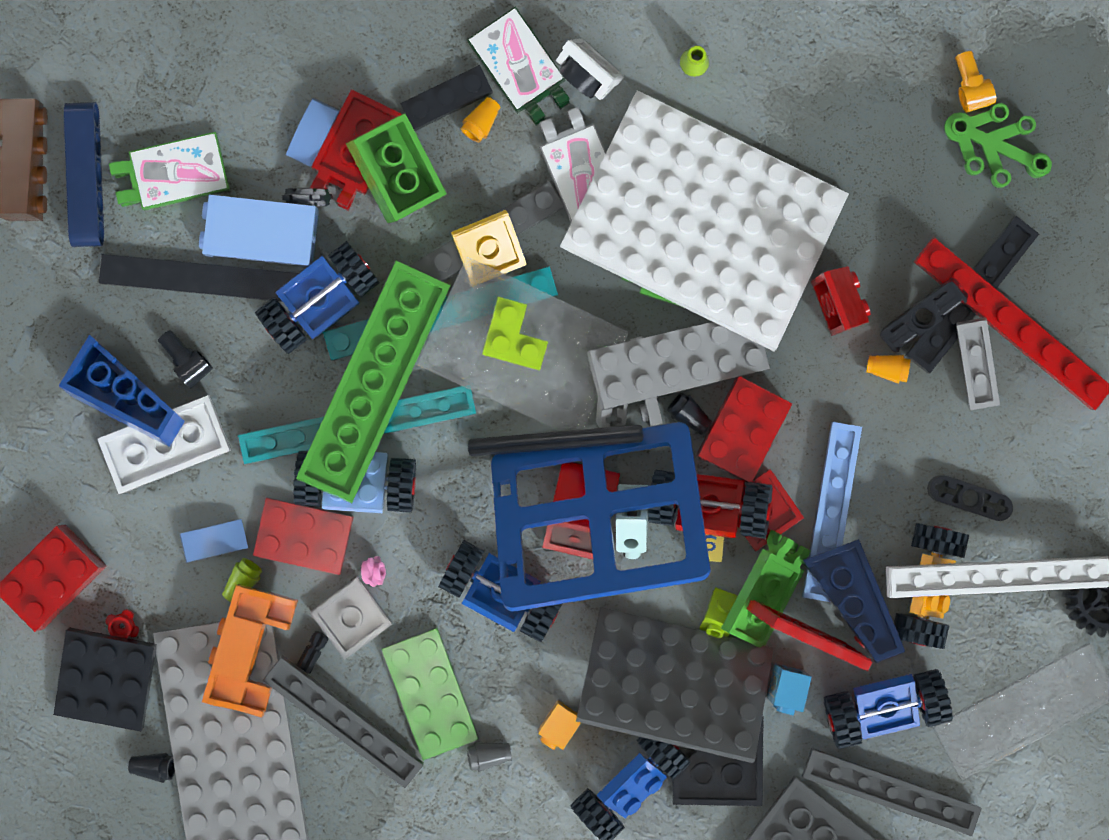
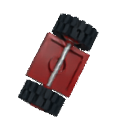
M655 470L651 485L672 482L675 479V473ZM697 474L705 534L736 538L739 516L741 515V535L766 538L771 514L772 485L748 482L745 488V480ZM677 504L648 508L649 523L673 526L676 521V530L683 531L680 508L677 511L679 507Z

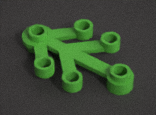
M998 103L989 111L972 117L961 112L952 114L945 122L944 131L951 141L958 142L965 160L964 168L967 174L975 176L984 169V162L980 157H976L971 140L981 144L992 174L991 182L997 188H1003L1011 181V175L1007 170L1003 169L998 153L1025 165L1026 172L1033 178H1041L1050 172L1052 162L1046 154L1036 153L1032 155L1002 141L1019 134L1028 135L1033 132L1036 122L1031 116H1023L1017 123L985 133L977 129V127L991 121L996 123L1004 121L1009 115V109L1005 104ZM996 108L1003 110L1004 115L1002 118H998L995 115L994 111ZM1022 121H1028L1030 123L1029 130H1024L1022 128ZM957 122L964 124L965 130L963 132L956 130L955 124ZM1038 159L1042 160L1045 164L1043 170L1036 167ZM971 161L978 163V171L971 170ZM997 174H1003L1005 176L1006 180L1004 184H1001L997 181Z

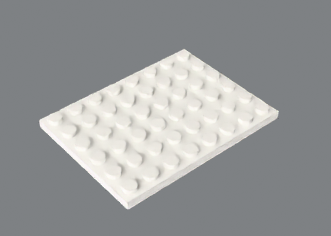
M637 90L560 247L775 351L849 193Z

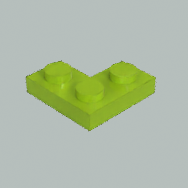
M497 297L482 355L536 370L541 369L548 341L520 334L527 304Z

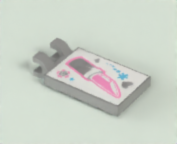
M578 107L567 111V117L572 128L559 134L556 133L551 118L540 122V128L547 143L539 146L571 223L606 154L595 125L585 126Z

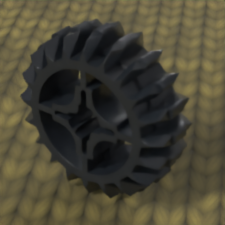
M1109 587L1089 588V595L1084 601V588L1063 592V597L1070 598V602H1066L1063 605L1064 609H1073L1069 613L1068 618L1070 620H1077L1076 627L1078 629L1086 627L1087 634L1093 635L1097 632L1099 637L1104 638L1107 631L1109 633V619L1096 621L1088 612L1102 609L1105 613L1109 614ZM1102 591L1108 593L1104 597L1106 600L1105 603L1099 601L1103 597L1101 594Z

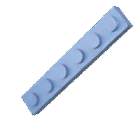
M831 422L810 545L811 552L808 558L843 544L862 431L860 426ZM806 569L802 597L831 602L809 570Z

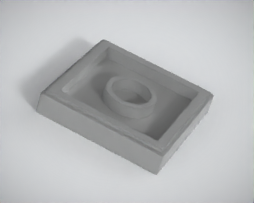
M358 576L309 612L344 660L393 624Z

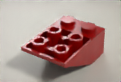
M569 462L561 465L553 502L579 498L585 495L582 464ZM605 470L607 490L609 492L617 491L620 473ZM581 519L547 525L542 548L593 560L589 521Z

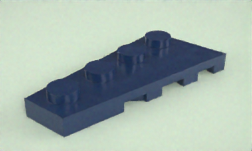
M859 539L803 560L806 568L875 663L905 652Z

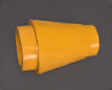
M486 97L462 121L461 131L463 134L477 143H480L482 139H486L501 108L500 105L492 98Z
M869 355L866 373H871L897 384L900 381L907 382L911 359L904 358V355Z

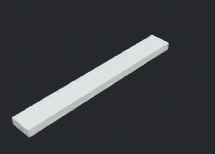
M1109 556L886 566L887 597L899 598L1109 587Z

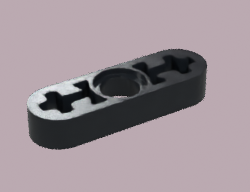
M945 475L935 476L928 483L927 490L929 496L933 500L995 521H1004L1013 512L1012 501L1007 496ZM943 480L946 481L945 486L953 490H957V484L961 487L955 495V502H952L954 495L943 493L941 497L938 496L939 491L935 489V485L942 484ZM969 489L974 490L978 495V501L972 507L966 506L962 500L964 492ZM1000 499L1002 500L1001 505L1005 507V511L998 512L996 516L993 508L983 506L984 502L998 503Z

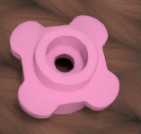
M375 556L374 559L372 557L368 558L361 565L362 579L365 584H370L372 587H376L377 584L382 585L386 576L385 565L381 562L379 556Z

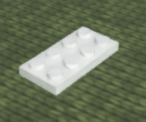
M209 395L172 409L185 422L170 447L130 426L97 439L118 494L133 490L231 451Z

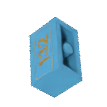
M775 663L767 698L773 704V707L777 708L776 711L789 715H794L795 710L803 712L812 676L804 670Z

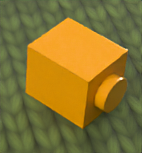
M557 700L538 729V734L542 736L540 741L553 750L556 747L564 750L581 724L576 722L577 712Z

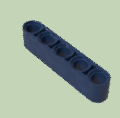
M96 102L65 103L64 136L69 242L71 247L103 246L104 214L98 104Z

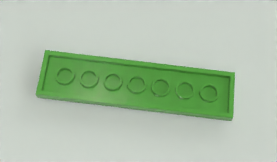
M395 261L296 477L297 480L352 504L451 285Z

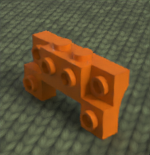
M240 584L236 585L227 617H222L218 626L217 635L221 636L218 647L214 646L210 653L208 664H211L212 668L203 695V703L237 710L261 718L264 716L272 687L250 680L266 624L289 630L298 600Z

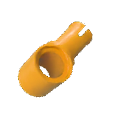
M966 51L958 54L955 60L963 80L960 83L961 87H959L958 94L963 110L967 113L996 104L994 86L990 79L985 80L984 76L979 74L973 52Z

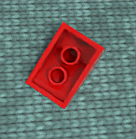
M848 266L826 271L811 281L831 336L869 322L867 317L871 315L869 306L865 299H860L857 288H860L858 277L854 271L850 272Z

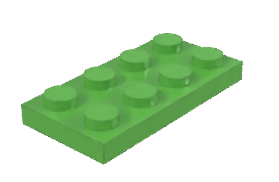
M438 627L381 649L422 760L479 740Z

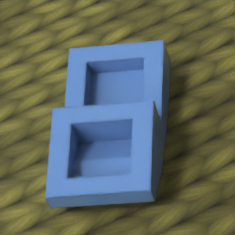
M313 98L298 125L286 155L311 167L340 111Z
M242 519L180 534L186 563L248 548Z

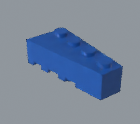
M90 335L59 384V387L71 397L168 447L171 446L185 422Z

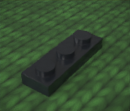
M478 65L400 104L414 131L493 94V91L481 66Z

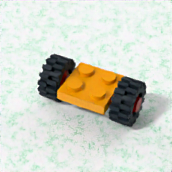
M916 523L911 546L934 551V553L931 552V555L922 554L920 565L956 563L954 560L943 558V555L940 553L965 558L969 535L944 527H933ZM948 595L913 597L909 613L917 614V617L896 613L894 625L900 639L921 646L945 649L949 625L928 619L929 617L943 619L944 613L948 611L950 606V597Z

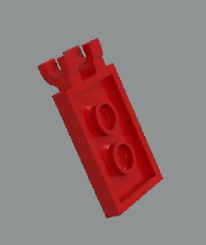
M351 89L311 166L318 174L310 188L327 189L329 183L343 189L336 202L338 207L349 211L356 193L359 192L365 195L369 187L346 143L402 114Z

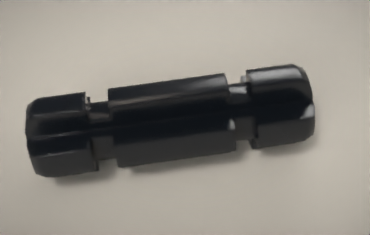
M288 188L285 190V195H282V200L286 201V203L310 206H328L330 200L333 199V195L329 194V190L326 188Z
M319 631L313 633L309 640L310 645L306 646L297 663V666L307 674L312 672L322 653L320 650L325 647L328 641V637Z

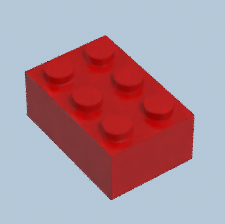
M740 376L736 377L696 456L741 480H745L747 483L753 482L792 403Z
M58 525L0 582V598L34 632L45 629L107 565L67 525Z

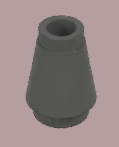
M474 743V746L467 747L470 770L481 772L507 761H512L509 743Z

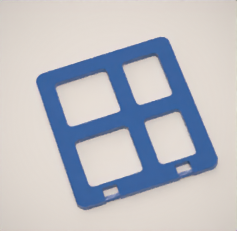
M676 422L643 428V441L639 443L496 454L492 458L491 472L494 491L501 600L507 610L519 611L705 580L709 576L711 567L691 434L686 424ZM663 446L671 448L675 479L672 482L615 492L607 490L604 459L607 456ZM575 461L583 463L586 490L583 497L526 507L519 506L517 473L519 471ZM510 484L511 495L501 496V485ZM677 504L680 508L686 558L677 562L622 571L616 568L611 517L617 513ZM587 519L590 527L594 573L586 577L531 586L526 585L522 531L528 528ZM517 563L518 575L508 577L507 565Z

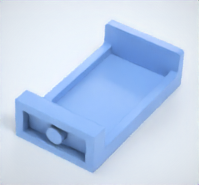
M209 195L208 202H204L202 209V218L206 220L205 231L200 232L199 248L203 249L202 254L207 257L218 256L299 265L300 267L307 268L314 261L319 209L316 206Z

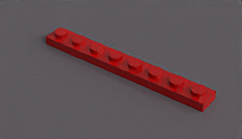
M936 238L931 239L914 260L915 264L941 285L950 278H955L960 283L959 288L961 290L965 289L969 296L966 303L962 300L963 304L980 318L986 317L988 325L1090 410L1096 411L1109 394V383Z

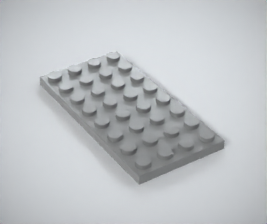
M220 622L153 633L154 642L157 644L156 655L186 840H309L286 698L272 688L267 708L262 718L237 710L203 703V695L212 665L208 664L210 653L214 646L218 647L221 638L220 635H217ZM267 624L250 680L266 684L263 681L264 677L279 660L274 626Z

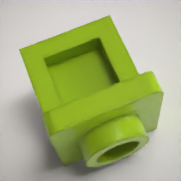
M715 587L699 629L715 638L728 637L730 633L724 631L721 627L738 596Z

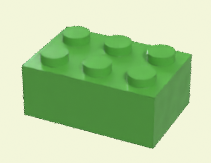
M405 113L346 143L387 223L396 222L447 194Z

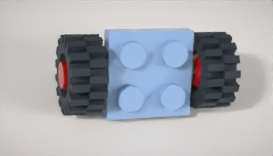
M305 451L298 452L293 482L295 505L320 506L322 500V508L327 510L383 513L385 490H387V511L412 513L416 487V459L391 458L389 476L386 477L388 453L375 452L351 504L297 480L296 477L308 453Z

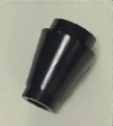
M680 393L667 409L672 414L671 418L686 424L699 434H703L712 423V420L708 418L691 395L686 396L684 393Z
M167 753L132 756L129 760L128 771L130 774L164 783L166 780H172L174 776L173 756H169Z

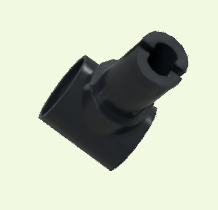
M171 330L165 332L158 339V342L173 359L172 363L175 365V368H173L174 372L189 388H192L213 370L211 364L198 350L187 349Z

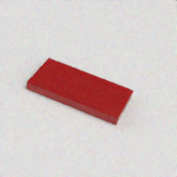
M754 599L750 601L747 607L749 612L770 627L866 671L869 670L872 664L870 658L846 642Z

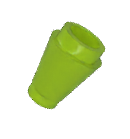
M694 46L685 50L680 58L681 69L684 73L693 77L704 74L709 66V57L704 48ZM694 55H697L700 57L699 61H696L692 57Z
M246 558L236 562L222 596L231 602L236 585L240 584L252 588L261 579L262 569L256 563Z

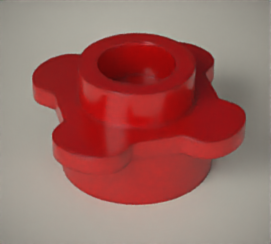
M125 609L121 614L108 615L105 623L108 626L109 634L128 638L129 636L136 637L140 630L133 621L134 613L129 609ZM123 623L125 628H121L120 624Z

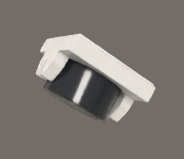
M582 38L568 40L562 47L563 51L556 59V62L562 66L559 69L562 76L573 87L589 98L596 96L599 100L604 99L613 87L617 86L624 78L621 72Z

